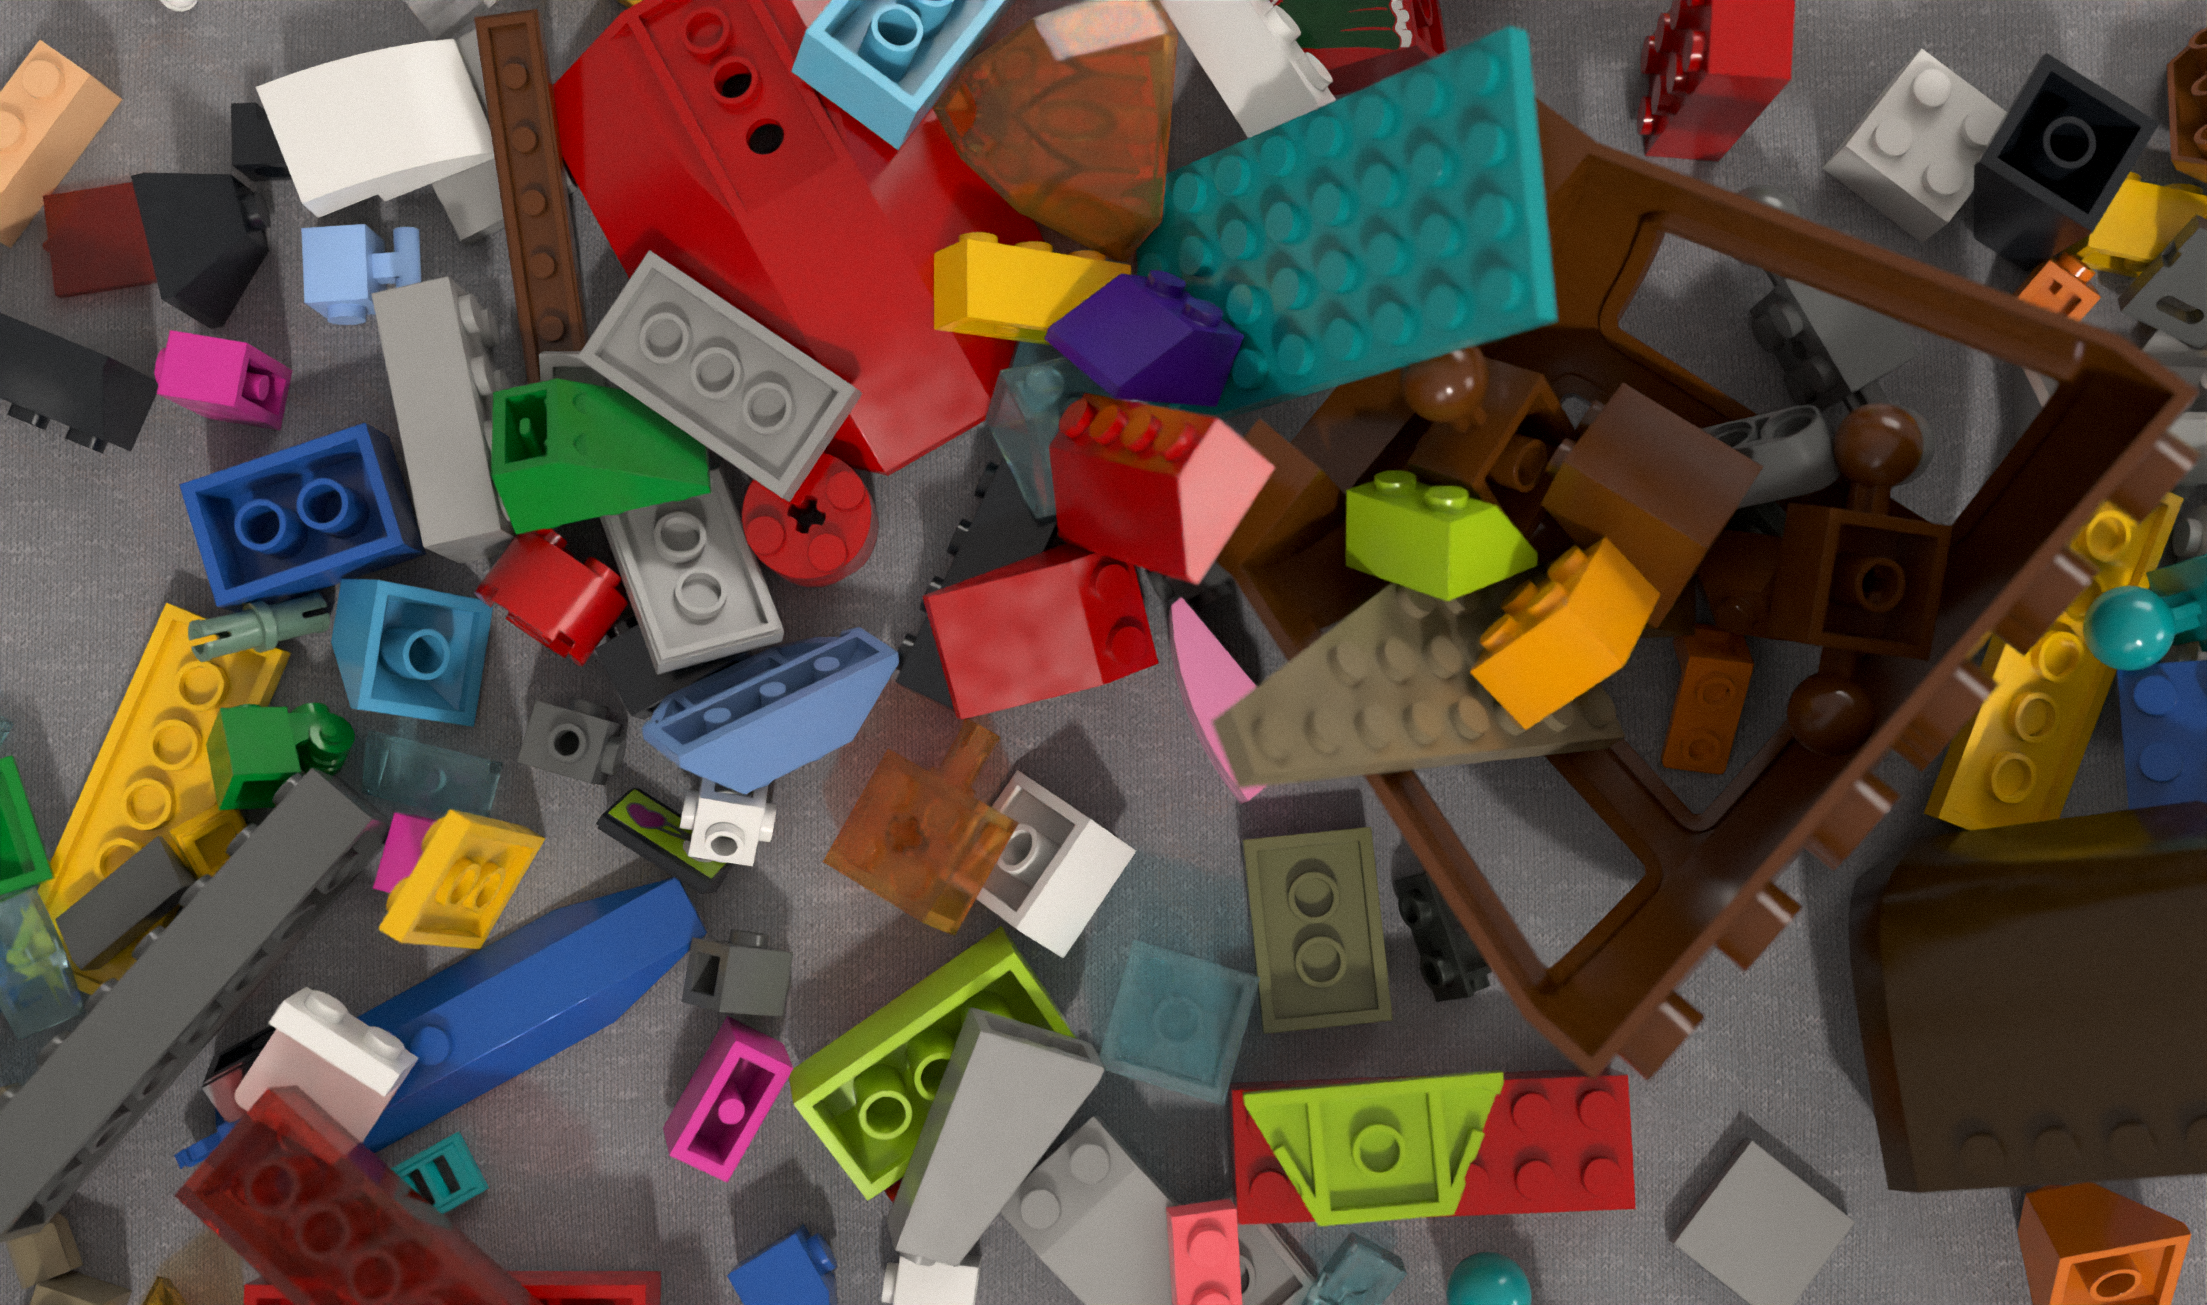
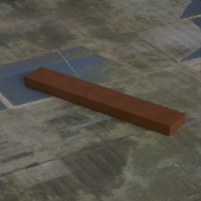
M538 9L474 17L528 384L540 382L539 354L541 352L582 351L589 340L542 13Z

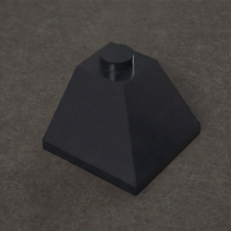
M140 173L131 176L161 299L210 329L224 326L269 252L264 229L270 228L271 221L262 196L257 191L253 192L231 174Z

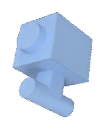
M366 224L301 228L304 303L327 318L329 323L337 325L363 324L367 321V315L375 314L371 293L387 290L386 284H395L397 288L422 282L419 229L394 228V252L385 253V241Z

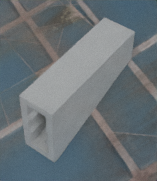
M970 1007L886 1220L895 1251H899L907 1260L924 1266H931L935 1262H940L957 1267L1100 1081L1105 1067L1091 1043Z

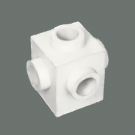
M702 777L699 792L686 790L680 828L692 830L688 856L721 863L753 866L758 841L770 842L774 828L777 804L766 803L768 785L757 788L747 794H742Z

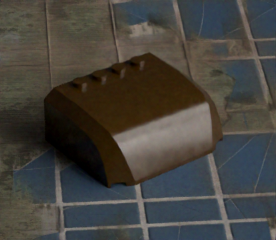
M2195 800L1919 837L1857 878L1850 900L1848 920L1849 955L1862 1046L1888 1190L1929 1193L2207 1175L2206 802Z

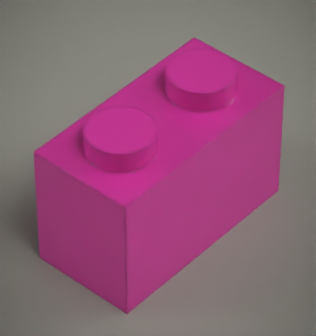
M173 330L169 331L167 346L161 349L155 363L158 395L207 419L281 431L292 369L246 342Z
M727 1016L663 1126L669 1156L728 1183L793 1070L784 1044Z

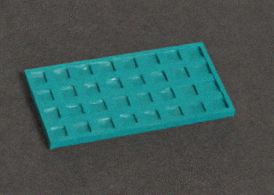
M1507 26L1131 189L1132 219L1134 222L1138 266L1137 275L1148 277L1151 270H1160L1181 278L1187 284L1186 292L1194 298L1202 299L1218 306L1224 312L1222 319L1244 335L1217 407L1148 402V405L1217 417L1220 420H1224L1557 321L1528 31Z

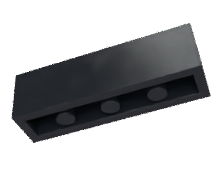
M1007 450L999 465L990 461L975 490L974 496L982 499L972 522L963 518L949 543L947 553L955 556L945 579L938 576L932 579L925 595L1050 550L1058 533L1052 471ZM922 599L920 610L927 613L924 600ZM927 615L917 637L907 633L897 651L899 664L896 669L900 673L895 682L915 694L954 711Z

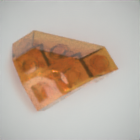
M1086 0L1029 19L968 61L932 108L959 157L1017 212L1115 261L1126 262L1161 223L1163 217L1178 32L1159 0Z

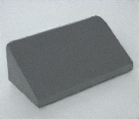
M162 836L154 838L55 919L69 953L81 971L96 970L104 966L175 908L188 888L197 881Z

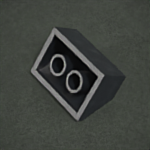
M0 313V399L12 403L7 415L43 430H46L50 419L67 425L69 429L65 439L102 454L108 442L132 451L158 390L156 380L109 356Z

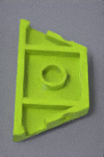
M1491 1070L1242 1092L1244 1105L1318 1226L1454 1215L1466 1184L1464 1180L1470 1162L1476 1158L1485 1134L1482 1130L1496 1093L1500 1094L1504 1078L1502 1071Z

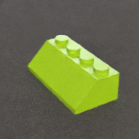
M1002 925L793 1068L788 1077L794 1106L867 1201L904 1177L970 1007L1077 1039L1040 979Z

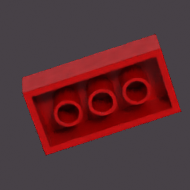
M1795 0L1672 1V7L1668 13L1660 14L1656 31L1652 36L1647 35L1642 46L1640 68L1642 74H1649L1648 96H1643L1639 104L1637 133L1646 135L1645 156L1717 162L1721 160L1791 80Z

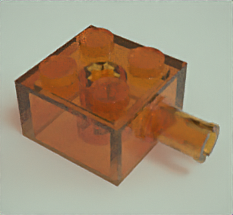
M968 718L963 720L962 727L938 769L931 766L928 771L888 748L823 860L825 864L920 922L953 936L959 930L1019 822L974 797L977 791L972 789V786L997 743L999 744L1001 737Z

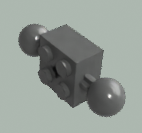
M1768 184L1753 185L1736 193L1803 218L1801 208L1795 198L1777 186ZM1737 260V261H1739V262L1742 263V264H1745V265H1748V266H1753V265H1751V264H1748V263H1745V262H1743V261ZM1765 270L1775 289L1749 310L1754 319L1752 320V330L1762 348L1769 353L1774 352L1786 372L1784 383L1791 398L1799 406H1815L1819 409L1820 413L1843 401L1849 413L1867 404H1891L1879 385L1878 380L1920 355L1901 322ZM1891 404L1902 408L1916 420L1924 439L1922 460L1911 477L1899 484L1904 485L1914 481L1927 470L1935 454L1936 440L1931 424L1920 412L1906 405Z

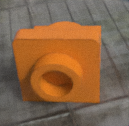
M2066 250L2058 258L2053 256L2037 265L2012 294L2014 297L2079 321L2101 298L2094 285L2089 282L2096 273L2083 261Z

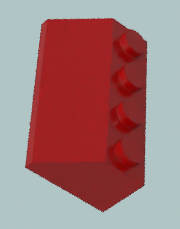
M1084 393L1081 399L1073 402L1065 410L1059 421V432L1049 445L1058 534L1067 544L1198 585L1275 469L1270 462L1217 417L1090 393Z

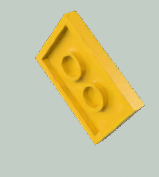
M449 809L446 816L438 819L425 834L421 845V850L424 853L410 876L403 878L390 893L386 902L388 913L378 929L400 943L481 949L546 838L523 825Z

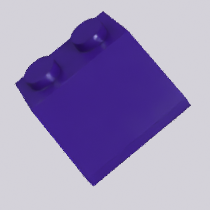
M1151 270L1148 277L1119 274L1052 324L1047 330L1045 340L1114 399L1217 407L1244 335L1222 319L1224 312L1218 306L1205 300L1194 298L1186 292L1187 284L1181 278L1168 272Z

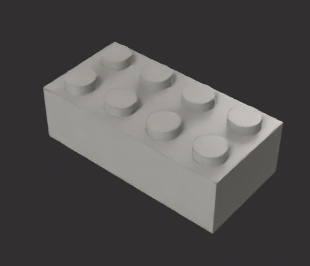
M449 276L371 293L423 547L459 564L501 555L516 536V533L491 476L493 392L510 388L503 369L496 370L492 347L499 346L500 338L494 315L489 308L484 309L472 293L468 294Z

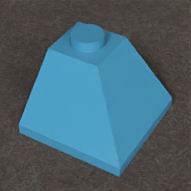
M341 579L331 644L351 709L474 727L493 606L490 608L483 601L476 598L383 580Z

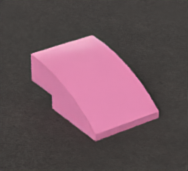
M1181 597L1171 605L1168 616L1170 651L1177 684L1187 715L1204 751L1221 779L1239 803L1243 804L1252 799L1266 786L1238 789L1212 721L1257 686Z

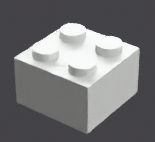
M1921 49L1896 73L1824 165L1823 169L1920 243H1923L1950 222L1974 191V165L2007 112L1924 49Z

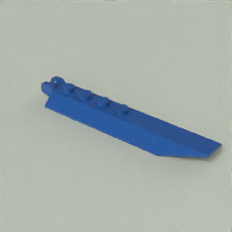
M675 877L555 909L356 1017L370 1027L381 1028L397 1037L404 1044V1049L417 1056L418 1060L353 1158L345 1165L335 1166L251 1113L235 1122L228 1123L216 1108L215 1120L218 1132L192 1144L175 1154L174 1157L180 1169L193 1167L207 1160L210 1154L226 1146L236 1168L221 1176L216 1175L199 1184L198 1188L192 1191L198 1204L201 1205L244 1182L268 1207L274 1209L616 1022L690 951L692 937L703 938L708 932L681 881Z

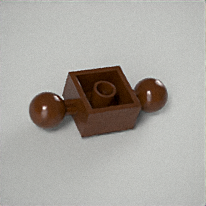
M1476 345L1401 367L1399 382L1406 403L1421 417L1434 421L1429 430L1419 439L1414 453L1407 462L1421 483L1433 487H1460L1468 491L1469 498L1496 505L1538 553L1537 565L1554 562L1571 549L1575 542L1542 506L1541 502L1554 480L1553 477L1545 473L1548 463L1565 438L1577 443L1580 437L1574 434V426L1544 375L1486 358Z
M1872 403L1855 409L1842 420L1835 432L1833 439L1834 459L1840 472L1851 482L1846 510L1788 503L1766 635L1807 645L1822 646L1818 673L1812 674L1801 681L1789 698L1787 721L1793 736L1803 747L1824 756H1841L1853 752L1868 740L1875 727L1877 717L1875 700L1867 686L1858 679L1863 652L1929 661L1953 526L1887 516L1892 487L1903 483L1911 477L1918 468L1924 451L1923 435L1916 420L1902 408L1887 403Z

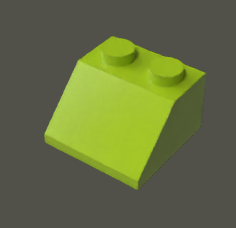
M1391 470L1376 474L1375 481L1347 490V567L1445 601H1450L1537 566L1538 553L1496 505L1469 498L1468 491L1455 486L1433 487L1417 482L1416 476L1413 473Z

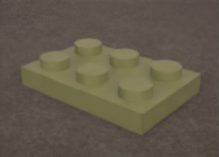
M1371 827L1242 840L1262 1032L1269 1034L1393 1021Z

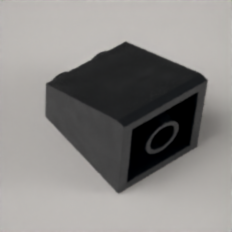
M2048 53L2044 54L1974 165V239L2023 270L2029 271L2090 235L2097 227L2160 123Z

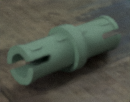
M318 592L308 593L306 596L268 605L264 601L258 600L246 603L242 611L205 620L191 621L188 626L189 640H194L210 635L217 636L215 641L191 647L195 657L200 662H206L212 658L252 648L256 652L262 653L275 649L280 641L312 633L326 632L330 625L329 613L303 618L302 613L327 607L325 600Z

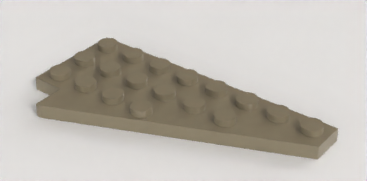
M1547 568L1528 569L1450 601H1445L1392 582L1212 721L1238 789L1607 749L1625 738V734L1616 717L1615 705L1610 696L1603 690L1600 682L1525 730L1470 673L1484 649L1479 643L1481 636L1505 614L1500 608L1501 603L1524 581L1531 580L1537 585L1547 578Z

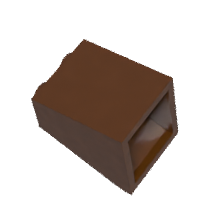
M1622 383L1606 405L1597 399L1590 405L1574 434L1581 437L1579 441L1575 443L1565 438L1545 469V473L1553 477L1554 480L1541 504L1582 551H1585L1606 536L1661 595L1647 623L1658 629L1716 543L1763 466Z

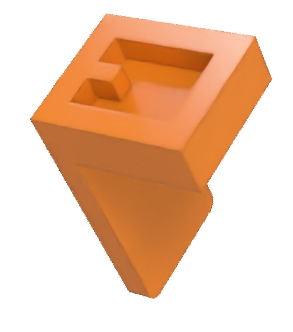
M1695 623V635L1674 636L1672 642L1682 674L1661 752V761L1666 768L1723 774L1727 767L1754 662L1743 635L1719 631L1715 625Z

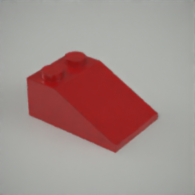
M1067 543L922 596L955 715L960 720L1103 686L1159 664L1134 565Z

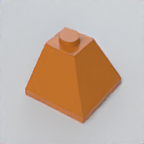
M2092 1182L2068 1186L2059 1184L2047 1185L2035 1192L2026 1193L2017 1232L2033 1305H2171L2191 1237V1232L2184 1222Z

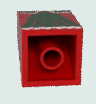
M1269 0L1273 7L1277 5L1282 8L1299 27L1301 35L1296 41L1303 52H1309L1314 55L1330 73L1333 82L1327 87L1332 95L1357 92L1448 52L1439 0Z

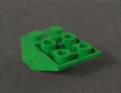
M556 378L493 392L491 476L516 534L539 529H552L563 524L605 515H618L633 509L671 501H683L690 497L711 493L708 447L625 390Z

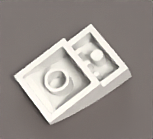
M454 39L419 42L362 53L289 74L256 87L300 200L318 218L377 194L384 201H388L495 158L489 121Z

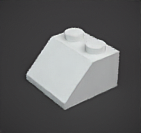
M1017 770L956 858L946 876L1015 929L1064 958L1136 850Z

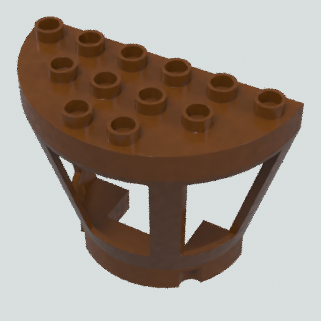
M1535 97L1557 321L1477 344L1476 346L1486 358L1542 373L1561 405L1567 398L1574 397L1589 406L1595 399L1606 405L1620 385L1624 383L1700 429L1758 415L1619 328V321L1644 280L1660 248L1665 233L1672 234L2049 377L2058 383L2053 394L2013 448L1951 525L1953 528L1929 661L1863 652L1858 679L1870 690L1875 700L1877 717L1872 734L1861 747L1841 756L1816 754L1803 747L1796 740L1786 719L1711 805L1700 814H1693L1624 738L1607 749L1544 755L1645 866V876L1601 921L1551 967L1547 968L1541 961L1414 770L1363 775L1524 1019L1593 1080L1617 1056H1620L1649 1082L1706 1017L1677 992L1715 949L1719 950L1743 972H1746L1803 908V906L1775 884L1780 876L1804 849L1808 850L1834 872L1901 797V795L1873 774L1881 762L1893 750L1922 773L2000 685L1998 681L1971 661L1987 641L1995 634L2024 657L2101 571L2070 548V546L2107 502L2140 526L2201 458L2202 455L2168 431L2200 391L2120 335L1601 144ZM1401 367L1337 386L1290 443L1260 418L1242 438L1270 462L1275 469L1214 561L1232 576L1288 662L1392 583L1346 566L1347 490L1375 481L1376 474L1383 471L1399 470L1413 473L1416 476L1407 462L1414 453L1419 439L1429 430L1434 421L1421 417L1406 403L1399 382ZM1841 473L1839 478L1832 484L1819 491L1775 502L1786 514L1788 503L1846 510L1851 482ZM1416 476V481L1421 483V481ZM1890 497L1887 516L1929 522Z

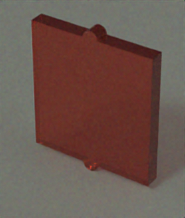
M132 182L43 196L48 240L43 243V249L50 253L55 296L66 298L157 283Z

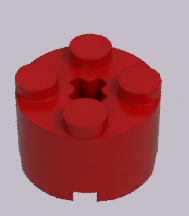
M822 453L790 502L753 479L747 489L742 507L743 529L747 543L753 552L781 578L799 586L825 587L848 577L853 572L855 573L870 558L878 537L879 520L869 491L857 473L848 464L827 453ZM813 507H817L825 521L823 525L812 524L808 533H805V529L798 522L801 514H810Z
M539 529L516 534L474 591L475 595L490 608L494 603H497L509 611L505 619L561 657L566 658L569 654L576 665L583 667L628 604L623 597L627 591L619 584L622 578L593 557L589 556L584 564L574 559V555L565 548L568 544L567 541L552 529Z

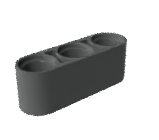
M1796 406L1701 428V430L1763 466L1738 508L1813 493L1829 486L1841 475L1833 455V441L1819 409L1815 406Z

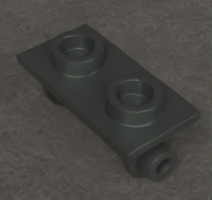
M1424 870V873L1394 880L1399 895L1398 907L1401 917L1411 929L1421 957L1420 971L1428 987L1432 989L1436 1002L1471 997L1474 995V992L1491 986L1487 974L1491 973L1492 969L1467 931L1456 934L1453 923L1459 921V919L1428 872Z

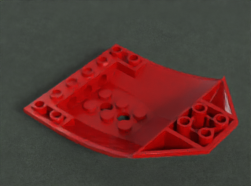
M831 0L640 1L621 12L552 86L562 156L629 279L650 250L862 392V396L823 452L842 460L850 467L889 476L996 415L999 412L1020 341L934 330V253L958 243L960 235L972 232L994 234L998 237L999 244L1011 246L1021 242L1045 241L954 80L901 148L897 150L791 72L806 30ZM736 74L752 76L751 84L744 94L735 98L722 96L723 85L730 77ZM765 124L780 126L784 131V138L778 149L769 154H757L750 149V138L757 128Z

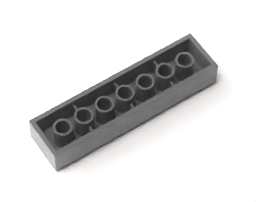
M311 768L305 776L299 772L290 777L274 795L272 802L276 805V808L259 826L255 823L248 825L231 841L226 849V854L230 858L213 877L209 874L202 876L188 888L179 901V905L184 909L166 929L163 926L156 927L139 942L132 953V957L137 961L120 980L111 978L91 995L84 1006V1009L89 1014L72 1033L67 1030L61 1032L42 1049L36 1058V1062L41 1067L23 1086L15 1084L0 1096V1243L38 1233L46 1226L385 846L392 821L342 779Z

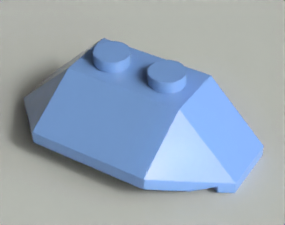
M861 627L843 630L840 633V637H813L771 647L665 696L655 709L651 720L646 721L643 725V739L680 768L742 794H747L757 788L765 787L773 780L809 762L819 760L826 754L852 742L899 664L898 652Z

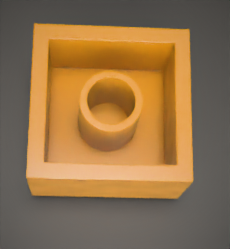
M1606 536L1585 551H1582L1578 546H1574L1566 551L1548 569V577L1537 585L1531 580H1526L1517 586L1500 605V608L1505 612L1504 616L1492 624L1479 640L1484 649L1470 673L1525 730L1624 667L1661 595Z

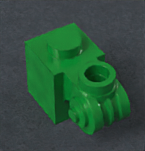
M317 702L300 705L291 713H288L287 707H261L256 704H242L233 708H220L206 743L218 809L276 808V805L272 802L274 795L290 777L301 772V770L307 773L311 768H314L331 776L336 775L344 765L346 757L355 741V732L351 724L343 717L330 713L327 705Z

